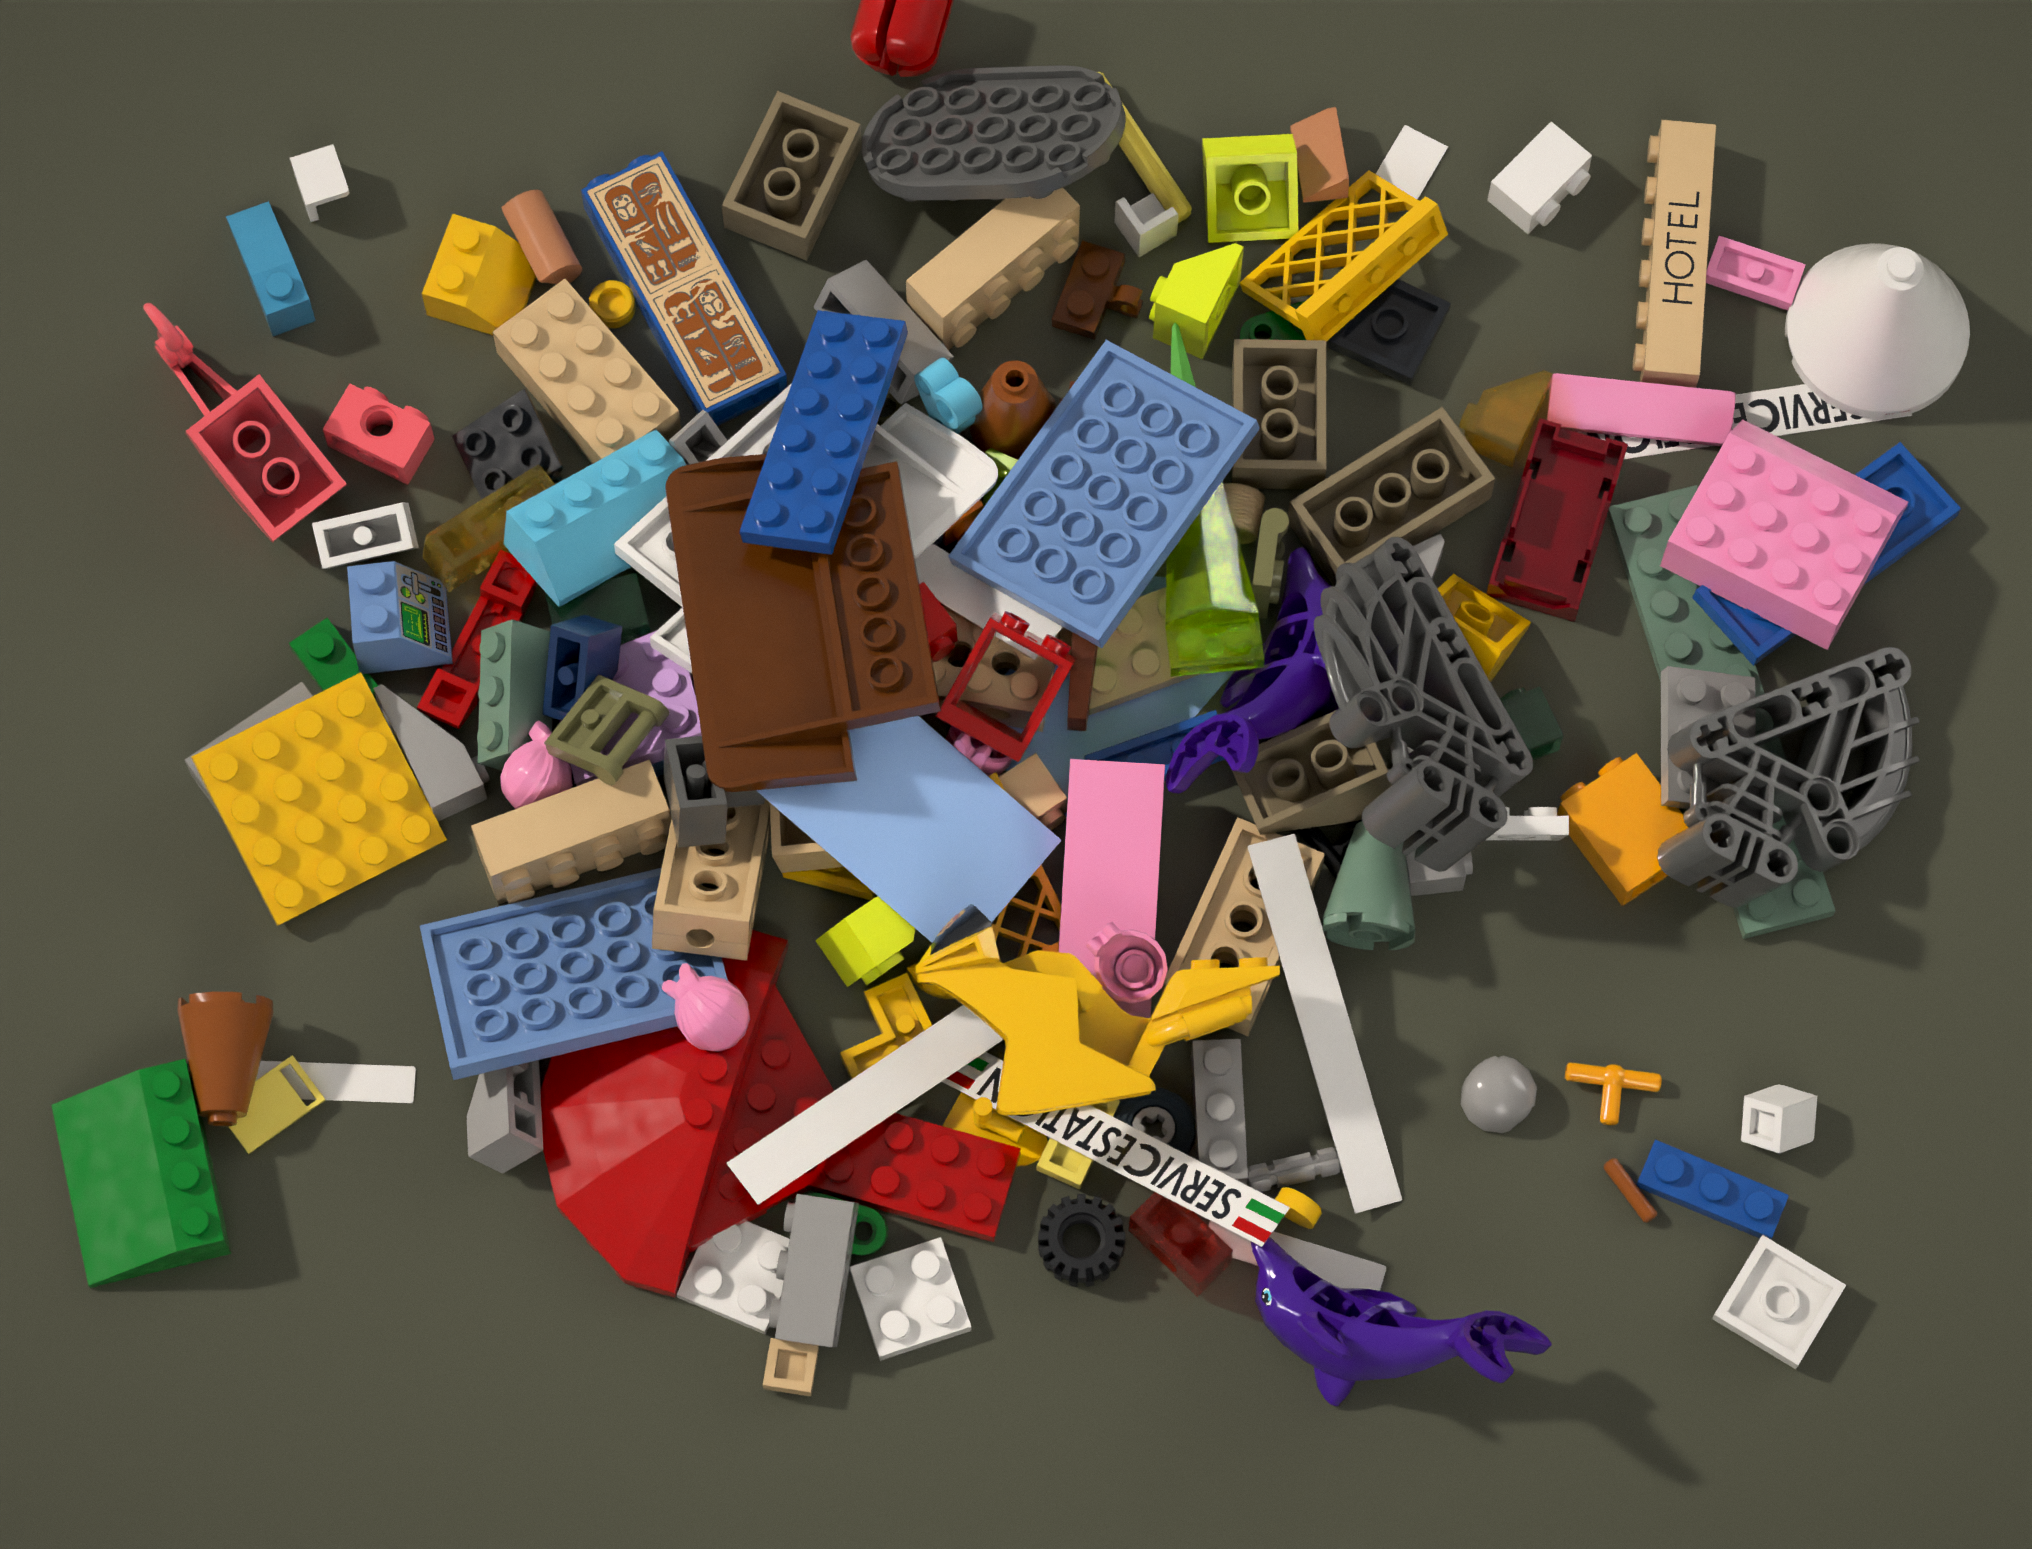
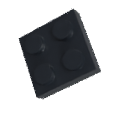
M1397 279L1334 334L1329 340L1328 348L1411 386L1450 310L1451 303Z

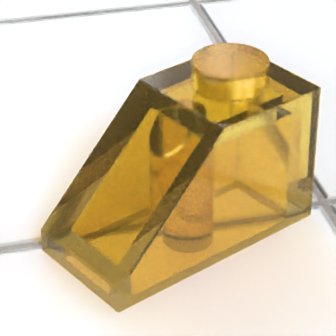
M1543 370L1484 390L1477 405L1469 402L1461 418L1459 428L1465 430L1464 436L1476 453L1510 468L1513 467L1549 392L1552 373Z

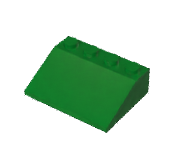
M186 1058L136 1070L51 1105L89 1288L231 1254L202 1116L198 1114Z

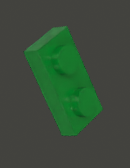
M328 617L289 643L291 650L321 691L359 673L354 652ZM369 673L362 674L374 698H376L373 688L378 686Z

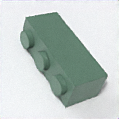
M512 619L481 630L477 764L502 771L510 755L522 745L532 741L528 733L537 721L544 723L552 733V717L542 715L550 631Z

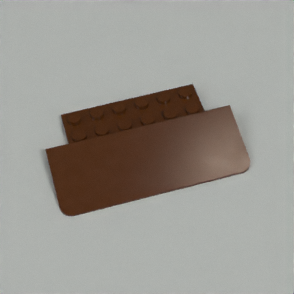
M767 454L724 457L681 466L669 475L665 489L706 769L712 784L724 789L726 792L857 781L849 730L941 711L902 479L897 461L861 469L832 555L742 542L739 531Z

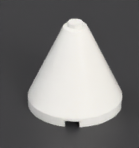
M1869 243L1835 251L1808 270L1800 280L1792 305L1787 311L1785 337H1788L1789 347L1793 356L1792 364L1795 371L1808 388L1819 398L1849 414L1868 418H1884L1885 414L1900 413L1910 410V414L1917 412L1939 399L1949 389L1959 374L1967 354L1970 325L1967 309L1960 292L1952 280L1936 264L1904 247Z

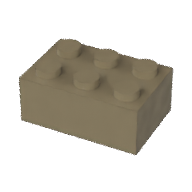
M777 91L722 204L724 228L807 261L862 148L861 124Z
M1234 339L1232 354V407L1256 419L1260 429L1231 468V483L1244 484L1256 489H1310L1325 480L1326 341Z

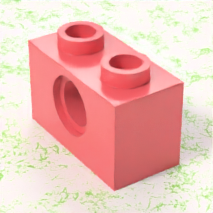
M349 384L323 428L327 446L408 485L435 440L429 418L411 406H405L402 409L389 403L388 398L383 393L372 387L366 386L362 390ZM379 425L392 427L391 431L384 436H373L370 434L373 428Z

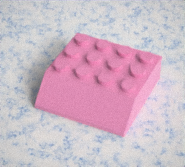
M1742 420L1729 433L1670 536L1660 566L1699 586L1704 585L1711 589V592L1745 609H1749L1760 615V617L1828 650L1905 511L1908 501Z

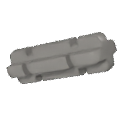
M1334 1147L1316 1150L1317 1153L1311 1156L1310 1152L1273 1160V1164L1267 1166L1265 1162L1251 1165L1248 1167L1249 1187L1263 1192L1271 1190V1185L1275 1184L1280 1188L1315 1180V1176L1321 1174L1322 1178L1336 1175L1341 1169L1337 1150Z

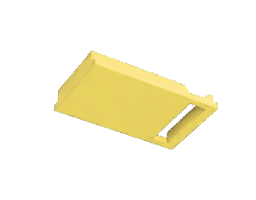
M292 1055L255 1081L247 1115L237 1118V1125L228 1127L245 1151L250 1154L323 1103L325 1098ZM289 1064L316 1099L308 1106L304 1104L281 1072Z

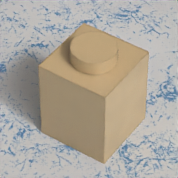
M1037 753L999 776L1005 791L1049 830L1057 827L1066 818L1064 814L1067 812V797Z

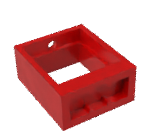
M1007 611L1004 612L1003 616L994 612L984 627L944 700L941 711L937 713L936 717L1019 762L1077 658L1069 654L1071 647L1062 640L1046 634L1045 638L1042 639L1027 631L1030 624L1019 616ZM997 632L1058 666L1022 733L960 700Z

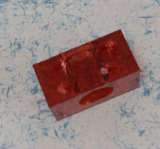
M1156 1192L1130 1216L1129 1232L1197 1297L1231 1264L1233 1249L1193 1211Z

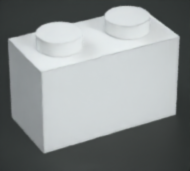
M1551 121L1491 181L1487 201L1524 232L1529 234L1539 223L1542 226H1546L1556 216L1561 208L1559 203L1569 193L1575 196L1585 187L1591 177L1588 171L1592 155Z
M402 502L312 523L322 569H330L419 548L409 503Z

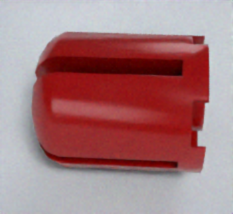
M861 0L850 36L852 49L862 62L880 73L893 76L898 72L900 77L920 76L927 73L937 63L954 0Z

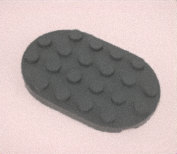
M1055 65L960 69L921 81L923 87L912 90L904 99L897 94L885 103L873 116L865 129L862 139V155L867 170L876 185L884 191L901 197L908 202L918 200H999L1024 197L1042 199L1052 194L1054 190L1065 187L1086 176L1097 167L1106 164L1110 159V154L1122 138L1126 117L1116 87L1112 88L1105 82L1103 75L1087 68Z

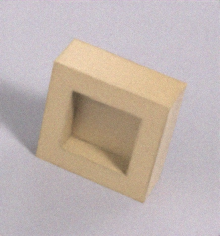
M771 1338L763 1389L811 1396L819 1345Z

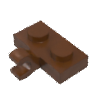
M1082 240L1051 319L1052 327L1095 340L1107 309L1117 311L1128 317L1138 318L1143 305V300H1141L1143 290L1130 285L1116 286L1125 264V253Z

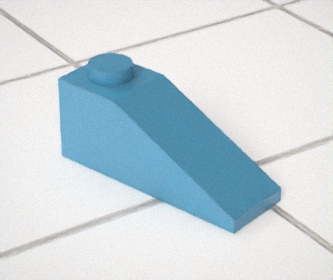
M269 201L226 216L272 336L316 321L310 299Z

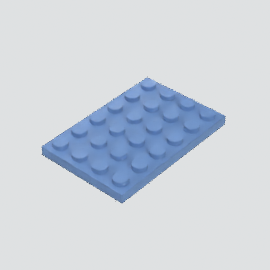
M1105 340L948 555L949 560L957 568L1096 646L1103 648L1259 431L1258 422L1247 414Z
M662 868L420 925L453 1080L677 1027L674 1014L675 999L667 995L661 988L663 982L667 980L675 982L680 980L679 968L682 964L688 963L697 972L699 977L714 976L727 980L722 957L652 949L653 909Z

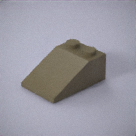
M1333 711L1259 744L1258 756L1252 770L1248 773L1233 771V774L1260 835L1361 820L1364 808L1392 786L1387 778V767L1376 743L1374 742L1359 748H1349L1337 741L1330 729V718L1335 712Z

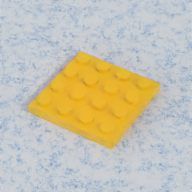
M361 672L191 757L277 926L447 840Z

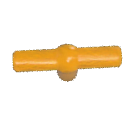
M1569 1062L1565 1069V1079L1567 1081L1603 1085L1600 1122L1604 1125H1617L1619 1123L1622 1088L1658 1092L1662 1082L1660 1074L1626 1070L1616 1064H1609L1603 1067Z

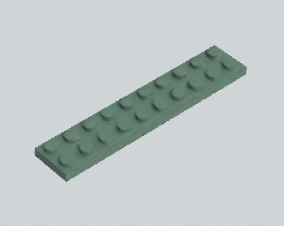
M1697 485L1610 506L1607 517L1660 682L1661 671L1667 666L1755 677V697L1765 694L1756 665L1753 666L1692 598L1695 590L1700 586L1660 566L1668 540L1696 493ZM1755 709L1756 736L1773 730L1774 723L1770 714L1764 709ZM1779 738L1758 746L1786 760ZM1783 815L1782 819L1772 826L1778 831L1783 825H1787ZM1794 840L1788 845L1796 855L1798 862V871L1794 879L1742 907L1733 908L1743 939L1834 915L1836 910L1823 871L1812 870L1805 864Z

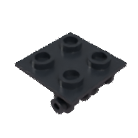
M522 389L452 436L488 514H492L541 481L544 482L545 486L549 487L562 480L560 473L563 470V465L526 389Z

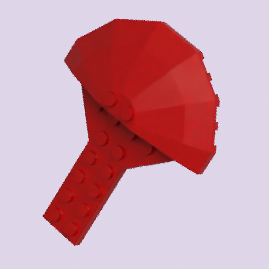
M752 930L747 960L722 957L727 980L737 986L745 997L750 1015L746 1034L735 1046L719 1052L699 1049L688 1042L677 1026L551 1057L540 1090L543 1152L558 1211L566 1220L568 1219L586 1239V1242L595 1252H598L625 1284L673 1298L676 1297L691 1252L697 1250L699 1246L733 1225L738 1226L746 1221L750 1222L767 1213V1210L791 1197L794 1199L797 1194H804L809 1190L994 1242L1021 1155V1148L894 1113L760 1204H757L727 1165V1162L834 1090L776 988L788 950V940Z

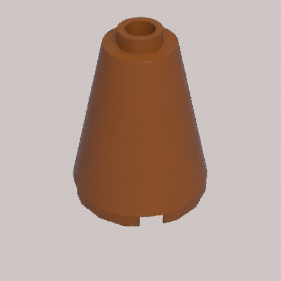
M1008 361L1001 364L994 371L979 393L983 409L975 416L974 424L969 426L974 445L983 453L993 448L1019 460L1057 408L1054 398L1030 365L1022 361Z
M242 993L189 994V1003L182 997L178 999L177 1011L197 1110L200 1116L208 1118L209 1125L234 1126L237 1125V1118L247 1115L274 1013L273 1000L265 996L256 995V1004L247 1003L242 1000Z

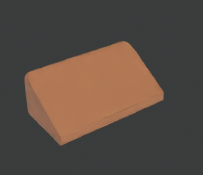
M1336 107L1325 109L1290 125V131L1293 134L1297 150V171L1303 203L1348 198L1349 175Z

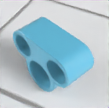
M939 358L914 376L915 384L930 418L957 434L974 424L975 416L983 409L981 398L967 380L959 377L956 369L947 359Z

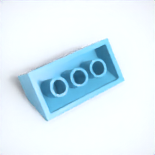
M655 429L506 511L503 545L556 605L560 607L631 567L615 554L614 543L666 497L665 486L669 475L677 468L685 466L686 463Z

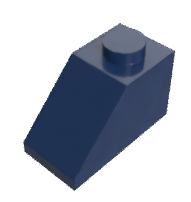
M581 615L551 625L542 715L562 721L598 675L613 680L618 671L622 626L587 615Z

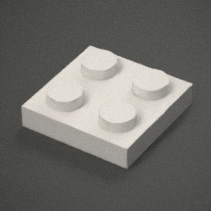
M1506 807L1508 818L1506 824L1486 840L1559 841L1569 835V816H1557L1556 807H1530L1524 811V816H1510V808Z
M748 1221L738 1226L733 1225L697 1248L676 1294L677 1298L766 1335L769 1328L772 1301L774 1298L781 1299L784 1280L776 1278L778 1258L781 1250L788 1251L790 1239Z
M1762 1235L1712 1319L1796 1369L1846 1285Z
M941 1237L850 1267V1273L880 1361L971 1331V1324Z

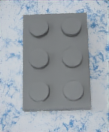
M1667 666L1661 671V806L1690 809V784L1693 783V771L1680 770L1669 758L1667 748L1671 736L1700 718L1755 698V677ZM1755 709L1733 718L1734 728L1742 737L1752 738L1756 736ZM1705 738L1698 741L1700 747L1703 745L1708 746ZM1703 775V783L1706 784L1707 794L1722 785Z

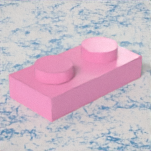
M1719 236L1707 268L1706 283L1788 310L1792 305L1806 264Z

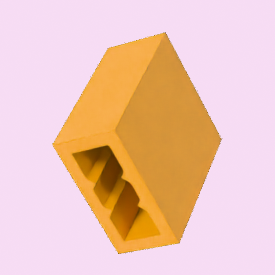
M1637 753L1625 761L1621 757L1611 760L1598 772L1600 777L1587 786L1583 782L1573 785L1560 797L1562 802L1557 812V816H1569V836L1621 906H1624L1668 876L1659 866L1657 859L1658 849L1664 841L1689 828L1684 823V815L1679 808L1661 806V785Z

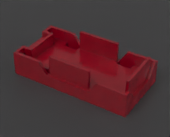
M1539 418L1486 594L1497 600L1575 622L1628 443L1607 437L1605 440L1561 428L1562 424ZM1541 462L1536 480L1531 479L1533 472L1530 469L1531 463ZM1603 481H1606L1607 485L1611 487L1609 492L1604 491L1603 497L1600 499L1598 495ZM1511 544H1514L1515 548L1511 561H1503L1502 557L1506 546L1511 547ZM1578 563L1582 564V568L1586 569L1582 583L1573 581Z

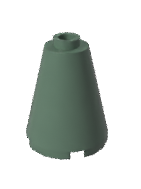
M1363 821L1355 825L1321 920L1323 932L1327 931L1326 938L1332 942L1363 950H1373L1374 942H1389L1388 950H1399L1409 947L1415 942L1416 929L1406 855L1402 853L1403 843L1395 849L1382 843L1369 834Z

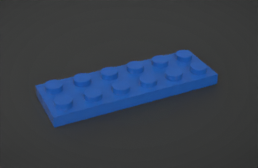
M817 311L739 531L743 543L832 555L908 335L905 321Z
M1901 442L1855 474L1908 501L1905 511L1864 585L1955 519L1961 510L1960 506ZM1704 585L1696 589L1692 597L1753 666L1796 635L1760 617V615L1751 610L1745 609L1711 592V589Z

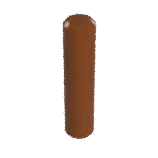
M1612 1158L1605 1163L1604 1170L1644 1223L1652 1221L1657 1216V1211L1616 1158Z

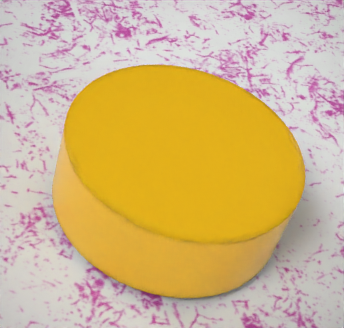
M616 280L604 281L598 284L590 294V308L608 328L622 327L633 318L635 299L632 290L626 284Z
M1289 1187L1281 1188L1274 1199L1290 1207L1284 1217L1304 1228L1313 1229L1322 1215L1321 1208L1317 1203L1295 1189Z

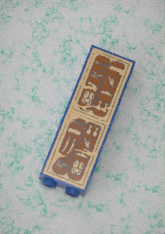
M663 151L653 156L642 155L631 161L627 168L613 175H600L591 180L587 187L581 189L583 205L588 217L625 284L632 290L638 308L697 414L702 410L707 411L715 424L719 426L776 398L788 387L787 375Z

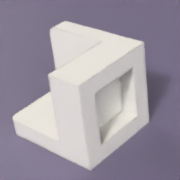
M333 144L290 158L310 222L319 220L316 209L317 205L349 195V189Z
M1153 193L1131 206L1123 197L1115 202L1114 223L1138 257H1141L1177 236L1178 213L1174 207L1165 211Z
M1779 1084L1745 1095L1741 1141L1776 1153H1782L1812 1142L1815 1133L1817 1096Z

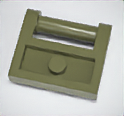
M1279 508L1266 510L1261 518L1249 607L1250 617L1267 619L1269 603L1278 604L1285 554L1282 537L1287 533L1289 527L1287 513Z
M598 675L544 744L550 755L594 773L606 784L614 785L623 774V765L653 727H660L669 716V711L659 700ZM632 712L638 714L637 719L607 756L601 754L602 749Z

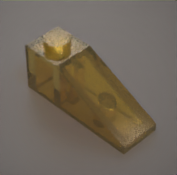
M539 464L426 534L422 558L446 589L451 592L492 565L500 549L505 552L508 551L503 545L506 511L555 485Z

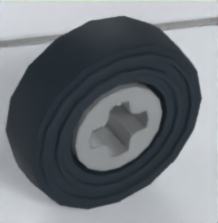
M1156 1088V1091H1151L1149 1095L1124 1099L1119 1103L1113 1116L1144 1133L1145 1128L1141 1124L1145 1123V1121L1153 1124L1158 1119L1160 1122H1163L1161 1131L1165 1136L1162 1139L1158 1136H1153V1138L1188 1156L1195 1143V1119L1191 1108L1178 1094L1164 1088Z

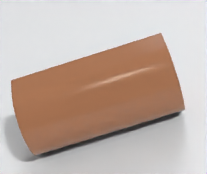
M541 190L523 192L501 207L539 282L558 284L563 279H566L571 283L581 274L582 266Z

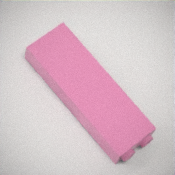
M1070 759L1059 952L1070 953L1076 956L1096 979L1094 968L1095 956L1086 945L1108 923L1114 922L1120 931L1136 930L1147 933L1155 939L1165 774L1164 764ZM1111 997L1122 1010L1131 1016L1151 1017L1152 997L1149 1000L1132 1004L1115 1000Z

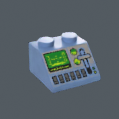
M395 561L347 566L352 640L359 673L368 674L453 664L447 588L444 581Z

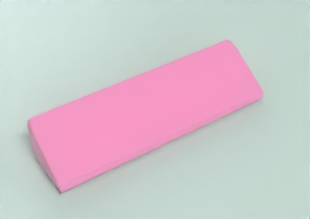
M1556 373L1552 375L1547 420L1562 424L1561 428L1570 431L1722 446L1732 431L1736 393Z

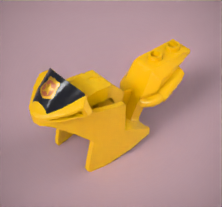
M970 904L942 928L920 962L915 966V974L917 975V983L935 985L971 1010L1005 1041L1006 1048L996 1106L998 1114L1004 1116L1039 1114L1151 1094V1091H1156V1085L1149 1076L1165 1045L1182 1039L1186 1042L1245 1020L1248 1015L1252 1014L1250 987L1278 977L1280 975V966H1268L1267 957L1239 959V967L1220 968L1219 959L1192 960L1191 969L1177 971L1169 979L1150 1018L1131 1016L1114 1002L1103 990V986L1076 956L1070 953L1037 950L1002 963L991 921L976 906Z

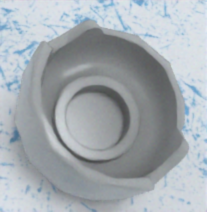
M1504 1055L1500 1057L1493 1056L1476 1065L1466 1077L1461 1089L1460 1105L1468 1120L1483 1131L1505 1133L1529 1115L1532 1107L1535 1106L1537 1085L1530 1070L1515 1058Z

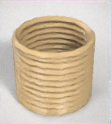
M1226 483L1218 486L1208 530L1213 536L1226 542L1236 544L1254 542L1258 538L1265 496L1258 489L1244 484Z

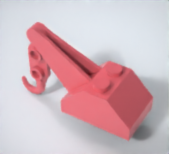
M152 303L144 304V311L158 329L157 337L159 339L154 342L156 344L154 346L155 350L179 378L204 415L202 419L187 429L185 434L227 491L272 543L347 485L260 374L237 391L192 353L194 346L177 325L174 327L167 317ZM189 365L195 374L224 402L210 412L181 368Z

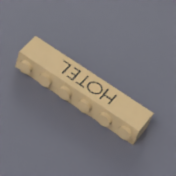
M1662 120L1658 136L1650 135L1647 163H1655L1654 177H1647L1644 204H1652L1651 219L1644 218L1641 241L1642 245L1649 246V260H1641L1639 271V287L1647 289L1646 302H1638L1636 314V329H1644L1643 344H1635L1633 371L1641 372L1640 382L1696 388L1698 383L1702 349L1716 134L1715 124Z

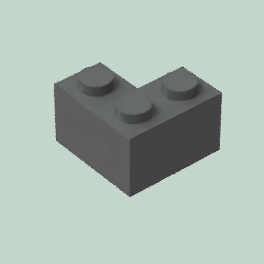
M702 736L665 739L663 780L678 848L726 843L727 808L765 804V798L756 790L726 792L724 789L712 784L707 774Z

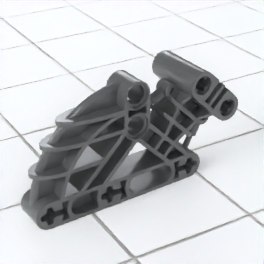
M1391 537L1374 552L1366 555L1356 563H1344L1338 567L1335 587L1325 588L1321 593L1323 615L1315 618L1314 632L1325 663L1330 686L1339 707L1330 718V729L1334 737L1342 745L1349 748H1359L1389 737L1393 739V743L1390 745L1393 767L1387 772V778L1392 786L1364 808L1362 821L1366 830L1375 839L1393 849L1403 843L1402 853L1406 856L1416 849L1415 861L1432 870L1442 872L1449 869L1506 824L1508 819L1507 810L1499 797L1531 773L1533 759L1418 553L1405 539ZM1408 748H1410V749L1413 750V751H1412L1411 753H1409V754H1408Z
M1882 648L1700 718L1672 735L1667 748L1669 758L1680 770L1693 771V783L1690 784V809L1686 810L1683 816L1684 823L1689 828L1664 841L1658 849L1657 859L1663 872L1687 886L1699 881L1697 891L1702 893L1712 888L1709 897L1727 906L1736 908L1742 907L1794 879L1798 871V862L1796 855L1788 847L1792 840H1794L1805 864L1818 872L1827 871L1851 859L1859 850L1868 845L1891 819L1900 801L1912 796L1910 790L1905 792L1904 790L1910 767L1920 762L1918 756L1912 757V726L1917 725L1920 721L1918 717L1911 718L1909 704L1903 686L1911 677L1912 669L1906 654L1898 648ZM1878 672L1881 677L1874 679L1873 673ZM1806 700L1808 705L1801 708V704L1799 701ZM1757 708L1764 709L1770 714L1774 723L1773 730L1758 736L1745 738L1739 735L1734 728V716ZM1861 714H1863L1865 736L1854 740ZM1807 727L1796 765L1758 747ZM1705 738L1708 746L1703 745L1700 747L1698 741ZM1865 747L1860 778L1840 785L1850 752ZM1703 775L1722 785L1707 794L1706 784L1703 783ZM1854 790L1850 799L1845 804L1842 794ZM1783 815L1787 825H1783L1778 831L1772 826L1780 821ZM1827 840H1828L1829 843L1831 844L1832 850H1831V848L1829 847Z

